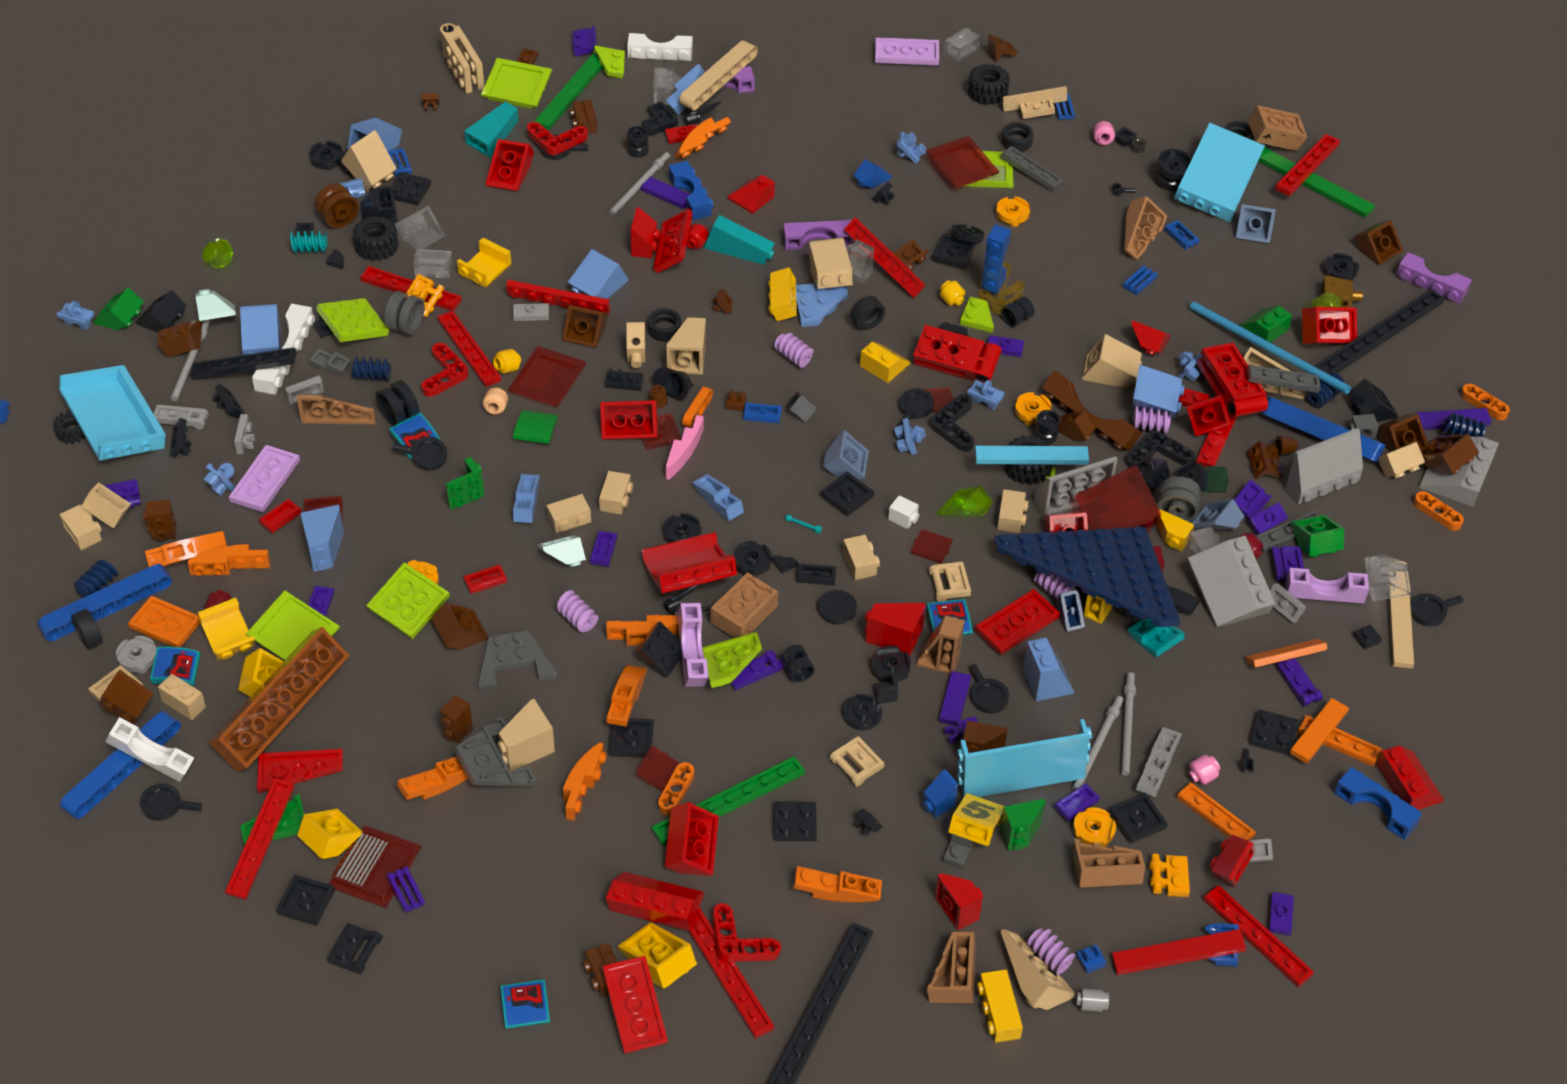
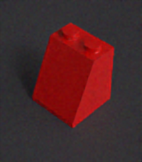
M875 603L872 610H868L865 616V621L867 622L864 629L866 643L878 647L896 646L899 647L900 651H906L911 656L924 628L926 604Z

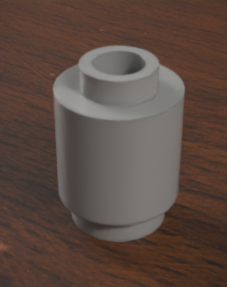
M1081 988V992L1076 994V1006H1080L1081 1011L1102 1012L1103 1010H1108L1109 992H1104L1103 989Z

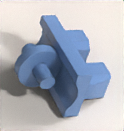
M912 132L909 134L899 133L900 139L896 146L898 148L897 155L899 157H909L915 164L918 163L920 156L925 154L926 147L921 143L918 145L914 144L916 143V136Z
M362 178L339 183L344 185L354 198L366 195Z
M77 301L66 302L63 309L56 314L57 318L63 319L65 324L73 325L75 323L83 330H87L91 326V319L95 316L94 311L80 307Z
M1182 352L1179 355V364L1186 366L1178 375L1179 378L1183 379L1186 376L1192 382L1198 378L1201 373L1195 366L1200 370L1196 364L1198 358H1202L1200 353L1195 358H1193L1192 352Z
M975 380L973 386L968 389L967 394L972 397L973 402L980 403L983 401L987 403V408L995 410L1003 399L1005 392L991 387L992 381L987 380L985 383Z
M905 418L903 419V425L894 427L897 438H904L897 440V446L900 452L910 450L911 455L917 454L915 441L920 443L925 438L926 433L919 426L912 428L909 424V419Z
M210 463L206 466L209 473L203 480L211 486L210 488L215 493L221 496L226 489L231 492L235 489L229 480L235 472L234 467L230 463L222 464L218 471Z

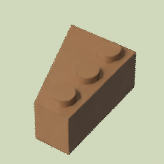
M944 616L922 646L916 665L951 674L952 671L955 672L960 659L965 620Z
M1074 839L1072 859L1079 888L1143 884L1145 864L1141 851L1114 846V849L1101 847V843L1094 842V845L1080 843L1081 840Z
M952 932L942 954V960L935 970L934 978L927 988L929 1003H974L975 933Z

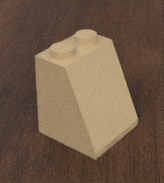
M375 130L353 144L341 161L356 179L362 178L363 187L367 192L380 187L384 181H390L397 169Z
M835 238L809 241L810 274L817 288L853 285L852 267L844 239Z
M688 317L667 344V368L684 371L687 374H703L706 347V318Z
M1104 334L1086 354L1082 380L1128 388L1137 381L1139 365L1142 364V361H1140L1142 353Z
M535 699L530 700L499 732L500 742H497L498 748L510 771L555 752L553 727Z

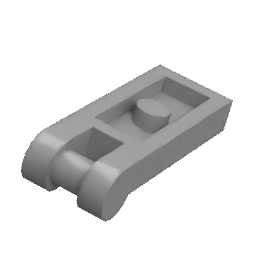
M157 405L154 411V416L159 424L175 425L179 418L187 420L186 426H192L199 430L204 428V420L209 415L207 410L201 408Z

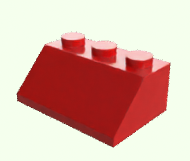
M658 400L600 402L602 439L657 437Z
M1400 745L1381 751L1377 766L1395 795L1414 806L1417 810L1444 801V798L1413 751Z
M690 802L672 807L665 867L680 874L712 876L719 816Z

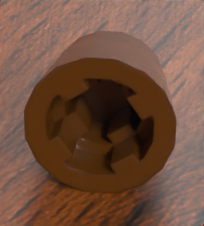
M661 385L653 386L649 391L648 400H658V409L664 408L668 404L666 390Z
M1278 435L1274 446L1277 448L1279 456L1288 455L1297 451L1298 442L1293 437Z

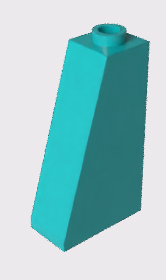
M504 102L464 130L465 143L490 158L494 154L498 139L504 140L518 123V108L508 102Z
M719 215L704 248L764 265L767 259L771 260L775 252L772 250L775 243Z

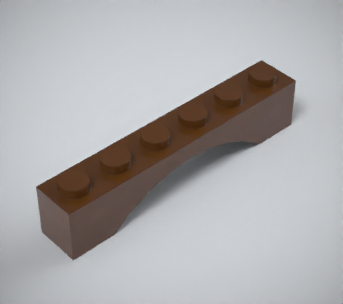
M1056 370L1053 371L1042 386L1047 391L1045 394L1053 400L1055 398L1060 400L1059 405L1066 410L1071 408L1073 413L1085 410L1095 427L1101 430L1099 434L1107 440L1112 438L1114 440L1113 444L1121 450L1126 448L1130 451L1142 434L1141 431L1124 419H1103L1091 414L1079 400L1075 384Z

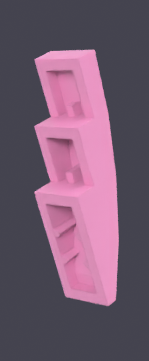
M696 415L693 428L685 427L682 440L673 441L666 464V479L670 480L692 455L704 430V416Z

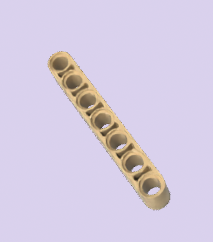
M744 40L740 41L682 92L679 103L693 111L697 110L755 58L758 47Z

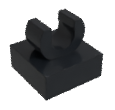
M887 182L872 200L876 203L882 200L885 205H888L891 202L890 200L895 197L894 193L889 191L893 186Z
M321 315L318 316V321L313 322V328L321 339L334 334Z
M864 808L857 813L861 819L857 820L854 826L859 829L865 824L864 830L861 831L864 836L870 834L871 829L878 832L883 827Z

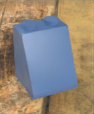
M376 117L351 124L347 149L375 130L386 150H394L400 144L402 129Z
M591 249L568 281V284L574 293L608 299L626 284L629 279L618 263Z
M277 304L240 307L243 355L281 349L282 329Z
M1139 365L1132 412L1135 411V406H1138L1139 411H1141L1142 407H1145L1146 413L1152 408L1153 414L1159 409L1161 415L1164 411H1167L1168 416L1172 413L1171 418L1175 419L1176 413H1180L1182 402H1178L1179 396H1183L1185 387L1181 385L1182 379Z
M339 505L300 513L313 571L333 568L344 534Z
M1047 637L1027 641L1023 672L1035 701L1074 694L1062 662Z

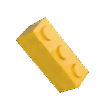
M788 267L770 273V281H768L770 293L768 294L770 314L774 315L777 321L797 316L796 278L792 270Z
M1007 969L981 973L980 982H977L978 995L983 997L982 1010L983 1014L987 1015L989 1019L987 1021L989 1035L993 1034L995 1043L1021 1039L1023 1026Z

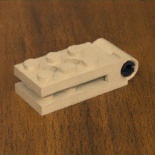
M451 23L443 24L440 27L443 56L446 58L448 68L452 69L454 78L458 79L460 88H463L466 94L472 92V84H475L478 90L484 89L482 62L460 26H455Z

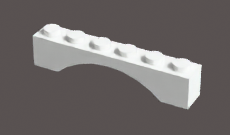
M291 303L285 315L289 335L282 349L295 347L298 352L302 348L304 338L308 336L310 327L315 322V316L313 315L312 307ZM290 365L256 370L252 377L254 390L275 395L277 390L282 387L285 375H288Z

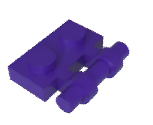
M137 479L103 485L131 503L129 509L134 508L136 505H141Z

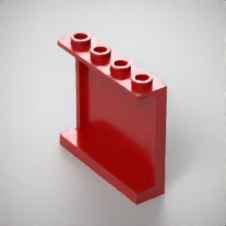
M716 532L642 549L644 567L661 593L737 575L735 557L733 554L726 555L717 543Z

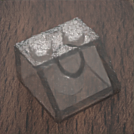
M654 68V104L660 101L668 104L666 100L677 91L674 85L682 77L671 68Z
M429 206L395 223L402 240L416 252L445 237Z
M1385 554L1364 558L1372 601L1411 595L1406 562Z

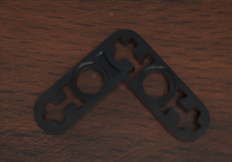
M960 394L931 417V429L962 452H969L973 449L974 438L955 424V422L972 408V397L968 394ZM948 411H955L956 414H955V415H948L947 412H948ZM953 430L956 431L957 434L949 435L947 432Z
M1150 431L1128 454L1126 465L1128 468L1135 470L1156 452L1161 453L1180 465H1184L1188 462H1194L1195 452L1159 431ZM1172 446L1175 448V450L1171 451L1166 449V447ZM1146 448L1149 452H1142L1140 449Z

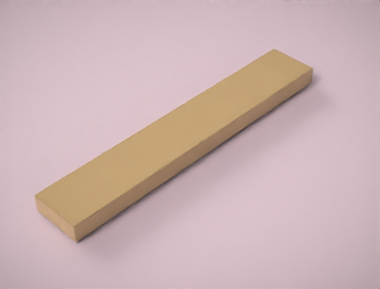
M1389 571L1388 591L1393 667L1413 669L1414 654L1409 574Z

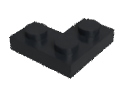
M662 101L648 106L647 112L652 117L642 121V127L648 130L650 136L678 125V118Z

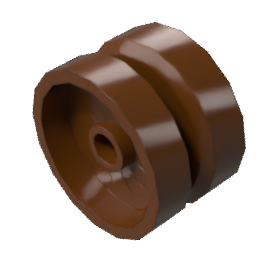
M339 183L325 186L315 197V210L330 227L342 228L347 226L358 214V202L344 185Z

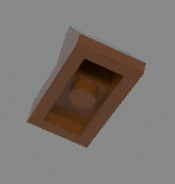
M991 34L988 36L989 54L995 62L1003 54L1015 57L1018 53L1010 42Z

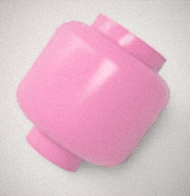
M1101 121L1094 126L1093 136L1096 143L1104 146L1113 142L1115 131L1111 123Z
M1201 755L1190 763L1191 771L1188 774L1194 783L1199 782L1201 785H1206L1219 776L1221 768L1213 756Z

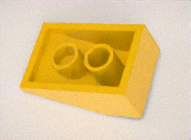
M652 922L618 945V949L628 959L646 955L652 982L663 989L697 965L690 943Z

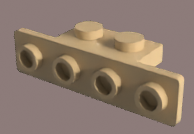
M1064 86L1003 97V110L1006 112L1020 109L1023 119L1055 114L1053 103L1067 101V88Z

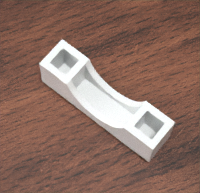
M629 33L627 45L628 58L691 61L693 36H676L669 42L658 43L649 40L645 34Z
M120 717L106 739V743L178 782H181L194 757L177 748H167L154 743L145 737L137 726Z

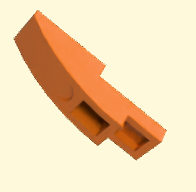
M711 117L699 124L682 141L674 155L675 159L679 157L683 159L694 150L695 152L704 148L703 145L714 136V133L718 132L720 134L727 130V126L731 123L730 119L726 117L714 123Z
M224 531L165 544L161 547L147 550L145 554L149 567L156 564H161L165 567L187 561L213 549L226 547L227 542Z
M249 544L221 547L199 554L188 560V567L191 575H230L231 569L270 568L271 561L268 550H250Z
M647 615L646 621H607V640H626L627 646L641 645L651 629L659 621L677 636L679 635L677 615Z
M627 665L624 668L611 697L612 703L606 718L607 723L627 727L634 703L638 700L647 668Z
M599 742L582 756L571 770L565 782L563 797L564 801H567L565 809L566 819L575 821L576 814L580 813L582 809V796H586L588 787L594 788L595 782L600 780V766L605 764L607 752H604L603 743Z
M453 757L437 762L435 769L399 779L397 787L406 800L418 796L425 800L457 786L467 780L468 776L458 758Z
M797 866L793 889L811 892L812 898L822 900L872 902L879 901L881 898L882 880L843 871L839 875Z

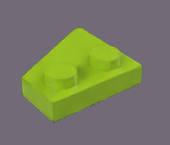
M594 46L593 52L594 54L597 53L599 63L603 66L606 75L623 79L625 51Z
M970 297L961 317L960 325L993 333L994 325L988 302Z

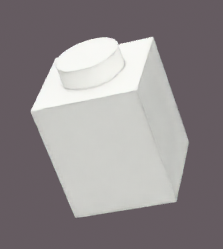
M899 495L889 507L888 520L908 529L919 518V505Z

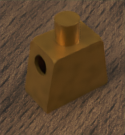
M1324 275L1321 286L1322 307L1351 308L1352 301H1362L1363 292L1353 291V282L1351 280Z

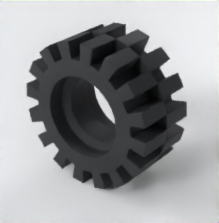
M69 410L65 411L66 414L60 413V417H55L56 420L53 421V427L56 437L60 442L64 441L65 444H68V442L74 444V441L79 443L81 442L80 439H86L72 412L69 413ZM77 425L74 428L66 429L69 426Z

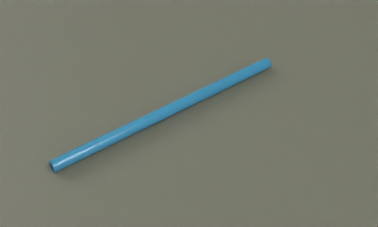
M1196 302L1190 304L1192 311L1302 371L1319 376V380L1345 394L1350 392L1351 386L1204 306Z

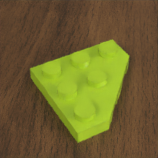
M757 632L702 647L704 658L707 659L708 677L712 688L731 683L762 650Z

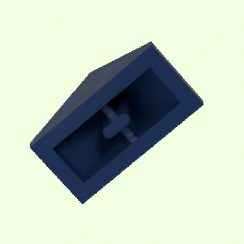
M1078 589L1059 593L1056 610L1060 612L1059 618L1065 631L1069 632L1085 628Z

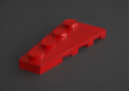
M343 749L261 753L258 758V794L269 791L274 778L296 784L343 771Z

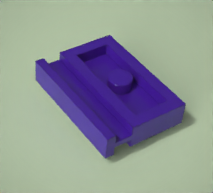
M594 25L590 29L584 28L572 32L573 50L576 57L590 53L594 46H597Z
M1250 479L1234 501L1244 517L1250 518L1260 513L1272 495H1267L1263 488Z
M1272 547L1271 553L1276 581H1280V579H1285L1286 581L1289 568L1304 569L1300 547Z

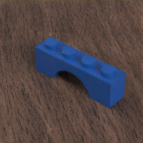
M688 161L668 165L669 180L673 187L684 189L691 193L686 197L687 209L689 208L693 212L692 220L712 216L713 201L711 198H708L706 189L702 187L700 178L696 177L695 170Z
M995 224L987 236L981 289L998 294L1006 281L1007 268L1003 267V262L1010 244L1011 229Z
M1353 767L1338 781L1334 792L1335 795L1350 805L1368 802L1378 806L1387 817V829L1403 840L1416 828L1422 816V813L1414 806L1409 805L1397 795L1392 794L1379 783L1374 782Z

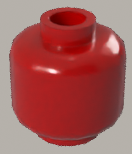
M692 224L690 226L687 240L689 248L701 249L706 243L709 233L704 225Z

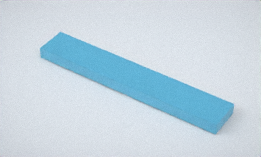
M975 446L976 464L1089 465L1088 446Z

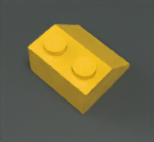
M871 342L861 351L860 367L886 383H889L910 365L909 360L876 342Z
M261 648L257 649L245 657L238 690L251 697L284 661Z
M337 808L304 814L297 836L318 857L327 859L339 856L361 836L362 831Z

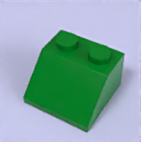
M127 287L108 301L93 323L117 331L122 327L127 328L133 322L131 318L135 317L142 310L140 306L144 301Z
M1280 306L1264 308L1239 326L1271 343L1289 330L1292 314Z
M1325 514L1291 521L1298 545L1308 556L1317 557L1319 554L1335 553L1338 550L1344 549V528Z
M1045 799L1004 807L1000 831L1008 851L1014 849L1021 850L1029 846L1041 826Z

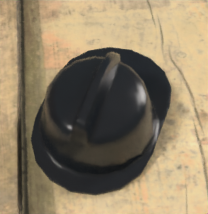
M661 367L653 374L654 386H663L667 396L677 400L684 399L690 388L694 386L689 375L684 371Z

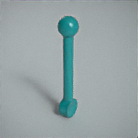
M789 514L785 516L787 522L792 521L808 527L817 534L822 531V527L819 525H810L792 518Z

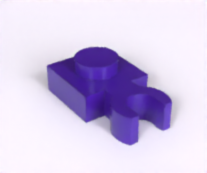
M973 716L956 721V727L952 725L945 727L944 734H953L949 736L948 742H956L960 737L963 740L967 721L978 722L976 717Z

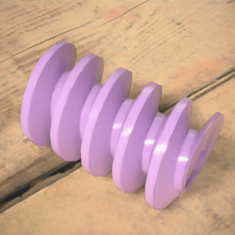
M792 333L781 334L777 337L774 344L777 351L784 354L785 357L789 358L800 368L807 366L814 353L812 348H809L807 344H804L802 340H799Z
M1135 406L1132 424L1134 423L1136 429L1141 424L1142 430L1149 426L1150 431L1156 427V430L1160 432L1163 428L1164 434H1167L1172 413L1168 416L1167 411H1164L1161 415L1160 410L1157 409L1155 414H1153L1152 408L1146 413L1145 407H1142L1141 411H1139L1138 406Z
M1038 572L1034 579L1051 596H1055L1056 600H1058L1059 593L1075 590L1076 585L1071 587L1058 581L1059 578L1052 574L1047 576Z
M573 590L565 592L560 597L557 603V610L574 627H577L580 632H587L596 625L598 615H595L594 610L590 609L583 600H580V597L575 595Z
M1040 928L1030 936L1027 945L1031 948L1033 947V951L1039 955V958L1044 960L1045 964L1049 965L1052 971L1060 975L1072 964L1075 954L1067 955L1069 952L1068 947L1061 949L1063 941L1055 943L1058 938L1057 935L1049 937L1052 933L1051 929L1043 931V928Z

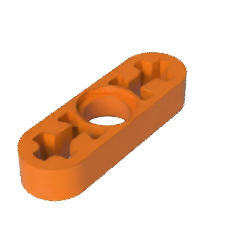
M1465 384L1463 386L1461 397L1478 409L1487 408L1489 415L1497 420H1505L1510 411L1507 404L1474 384ZM1481 400H1486L1489 404H1484Z
M705 386L701 388L683 417V426L693 428L696 415L701 416L710 403L713 389Z
M1421 491L1416 494L1414 506L1450 530L1457 531L1461 529L1464 518L1460 513L1427 492ZM1434 509H1441L1443 513H1437Z
M683 762L676 767L658 800V808L662 814L670 815L671 808L680 805L694 779V767L692 764ZM685 771H688V773H686V774L684 775L683 780H682V779H681V778H682V773H684ZM678 785L682 787V790L673 792L671 787ZM670 798H672L671 805H668L667 807L664 806V804L667 805Z

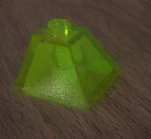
M982 485L957 490L936 513L938 516H983L989 511L988 508L993 504V501Z

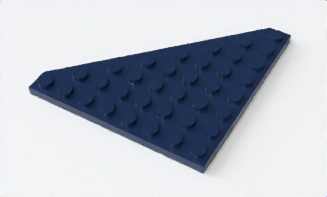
M1146 527L994 535L996 551L1003 556L1005 554L1013 556L1014 561L1025 566L1030 564L1036 567V571L1047 576L1052 574L1059 578L1058 581L1068 586L1076 585L1082 588V592L1094 598L1096 596L1102 597L1107 604L1116 608H1126L1129 610V614L1140 619L1145 617L1152 620L1153 625L1157 627H1176L1180 624L1178 613Z

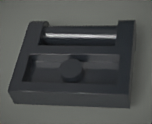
M347 923L329 953L327 962L351 972L362 974L365 970V963L375 946L380 944L383 936L377 931H368ZM367 940L368 943L366 944L365 948L360 954L358 960L353 962V959L358 953L363 942Z

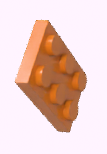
M150 596L128 622L130 629L172 647H181L200 624L198 615L154 596Z

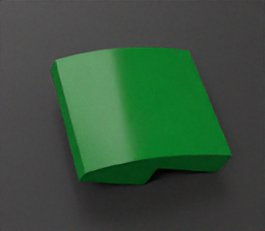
M522 410L514 430L513 439L549 444L558 422V415Z

